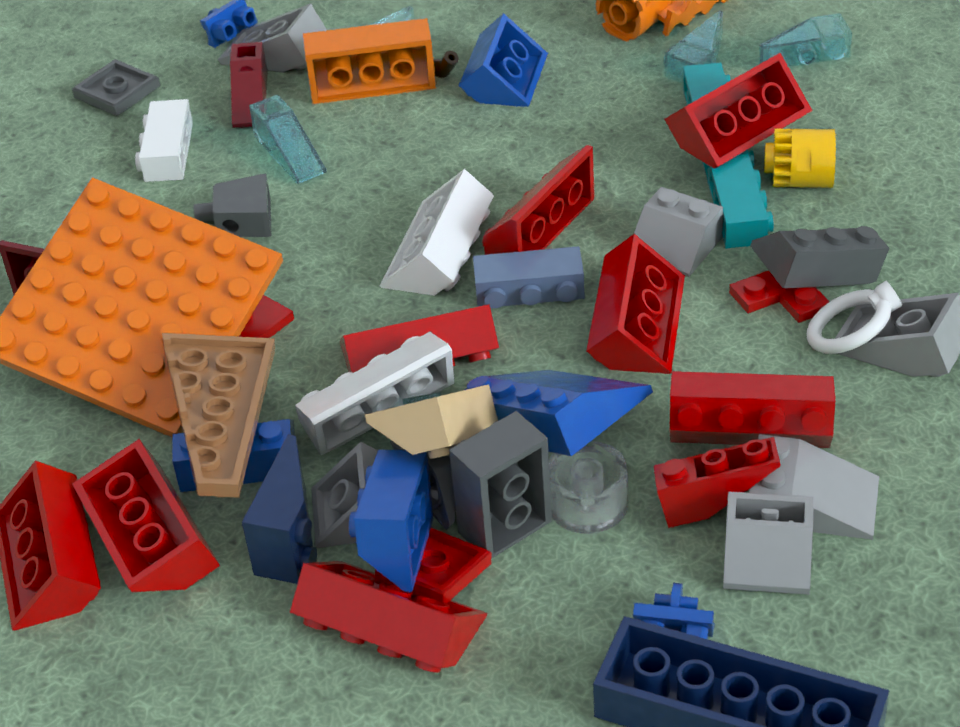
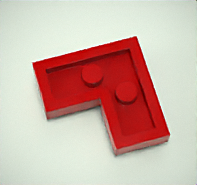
M769 270L729 284V293L747 313L780 302L798 323L812 319L823 306L830 302L816 287L782 288Z

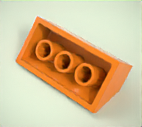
M427 18L303 33L305 58L313 104L436 89L432 42Z

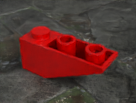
M774 437L762 440L755 439L745 444L724 449H713L704 454L683 459H671L665 463L654 465L656 489L668 528L709 519L728 505V492L745 493L778 469L781 464Z

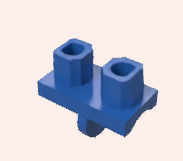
M232 0L219 9L214 8L210 10L208 16L200 20V23L207 33L208 44L215 48L225 41L228 42L235 38L242 30L257 24V18L253 8L247 7L245 0Z
M673 583L671 595L655 593L654 605L634 603L633 619L708 639V636L713 637L714 611L698 610V598L682 596V583Z

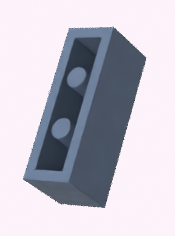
M579 246L473 256L477 307L490 304V308H500L510 305H535L543 302H570L577 299H585L584 271Z

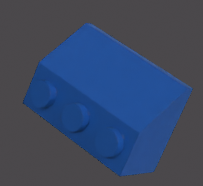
M503 13L480 33L459 86L469 97L474 98L478 103L528 107L548 53Z
M293 419L257 423L243 484L264 481L288 434L295 435ZM184 433L173 434L172 463L180 492L195 491L196 485Z
M378 450L373 466H367L365 488H360L358 491L357 511L350 513L349 535L351 538H356L357 552L362 559L404 592H413L420 562L429 537V530L433 523L427 452L412 455L406 450Z

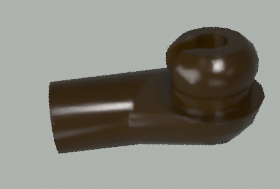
M447 51L442 59L433 58L435 77L445 78L450 75L459 61L456 52Z

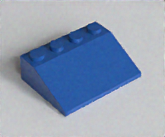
M553 370L480 376L469 381L465 389L489 384L498 420L517 411L548 438V452L573 456L653 393L651 385Z

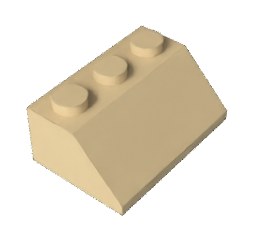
M489 384L365 414L367 424L410 454L414 455L428 451L430 459L449 455V449L498 421Z

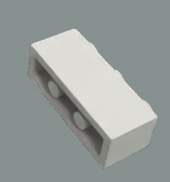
M188 99L150 102L148 114L143 116L144 133L139 135L141 150L136 152L135 155L136 168L138 172L142 171L144 182L183 180L193 125Z

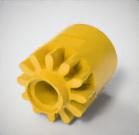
M775 129L773 143H765L764 173H773V187L833 188L836 162L835 129Z

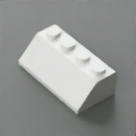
M463 169L423 200L380 287L434 296L443 289L446 291L452 289L460 279L461 275L458 273L460 267L466 263L471 255L468 251L470 246L480 236L481 231L478 230L480 225L490 214L488 207L494 195L468 171Z
M431 332L421 337L414 336L407 339L399 349L387 355L380 354L374 357L364 368L354 373L348 372L341 375L329 387L306 394L299 403L295 404L301 425L320 455L334 450L373 429L372 426L366 423L365 414L425 400L454 384L452 349L448 343Z

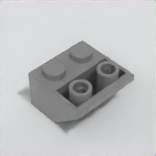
M728 492L723 589L810 595L814 497Z

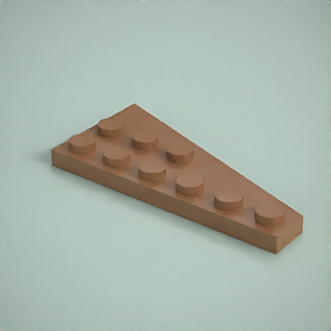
M162 333L163 347L198 496L239 498L275 354V338Z

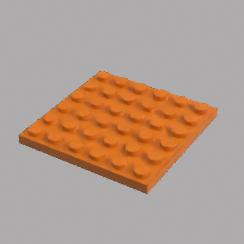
M92 177L0 316V364L172 437L173 434L182 433L183 429L163 347L162 333L239 337L283 262L282 254Z

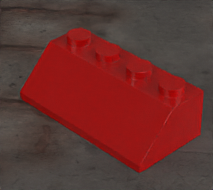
M778 53L683 107L664 120L682 150L715 169L773 135L775 129H783L813 110L781 53Z
M586 145L560 161L530 191H527L514 207L506 211L504 216L492 228L485 232L482 241L485 255L544 250L594 200L593 146Z
M633 234L604 255L586 351L609 370L670 374L672 372L685 275L636 234Z
M490 304L343 335L340 339V345L348 372L354 373L367 366L374 357L380 354L387 355L399 349L407 339L414 336L421 337L428 332L449 344L452 349L453 366H455L454 359L468 356L470 363L490 359V351L499 348Z
M672 371L670 442L741 445L758 439L759 434L797 438L818 448H830L834 432L836 403L834 376Z
M140 439L72 484L131 592L185 590L220 566L162 467Z
M36 460L0 504V561L11 627L14 631L80 613L90 601L96 598L101 589L83 504L72 485L77 481L76 474Z
M343 561L303 563L290 613L303 617V624L318 630H328V627L341 631L340 638L356 644H364L365 641L378 645L377 652L393 658H402L403 655L416 659L415 666L436 673H439L442 668L456 666L488 614L450 600L448 603H441L429 597L417 596L412 592H404L396 585L375 578L374 572Z

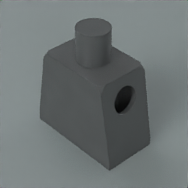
M266 173L215 184L213 186V202L194 204L195 219L204 223L214 222L215 227L239 237H271V197Z

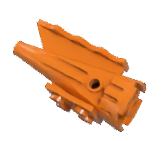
M596 0V10L598 15L602 13L606 21L602 24L605 31L627 42L639 37L658 20L664 23L662 34L668 36L677 24L681 23L686 26L698 12L705 15L716 2L721 1L724 3L728 0Z

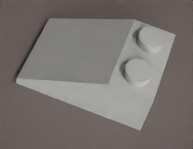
M310 3L242 30L218 60L221 65L230 66L232 44L263 42L268 71L286 72L294 68L299 71L307 67L303 33L327 31Z
M959 293L900 299L902 306L891 312L887 324L874 338L853 350L837 353L912 377L929 375L931 377H939L949 374L960 354ZM862 304L855 306L835 339L850 335L866 325L876 312L872 305Z
M759 434L758 439L760 440L774 437L781 466L751 487L749 493L814 497L813 532L873 540L879 476L801 439Z

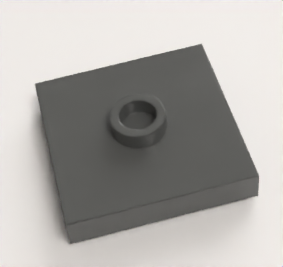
M114 59L72 88L74 98L118 116L160 87L159 77Z

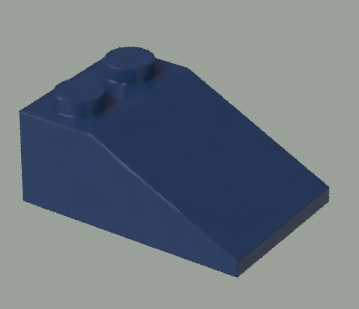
M288 434L242 521V526L254 576L298 584L303 563H314L317 561V548L313 547L312 521L309 517L306 487L296 436Z

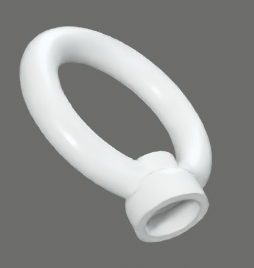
M887 281L879 284L875 290H857L841 295L823 306L811 319L806 333L808 343L814 350L825 354H837L853 350L874 338L887 324L891 312L900 308L902 303ZM870 304L876 311L866 325L850 335L836 339L822 337V330L834 316L848 308Z

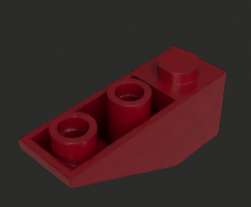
M263 42L232 44L230 57L232 127L264 126L268 71Z

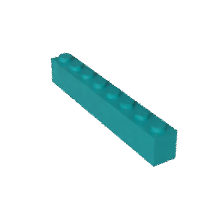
M721 62L683 66V93L687 105L731 81L730 75L724 74ZM747 149L715 169L702 162L713 204L723 207L722 237L726 249L751 246L752 240L773 232V215L771 211L766 212L767 196L765 190H760L759 170H754L755 161L752 149Z

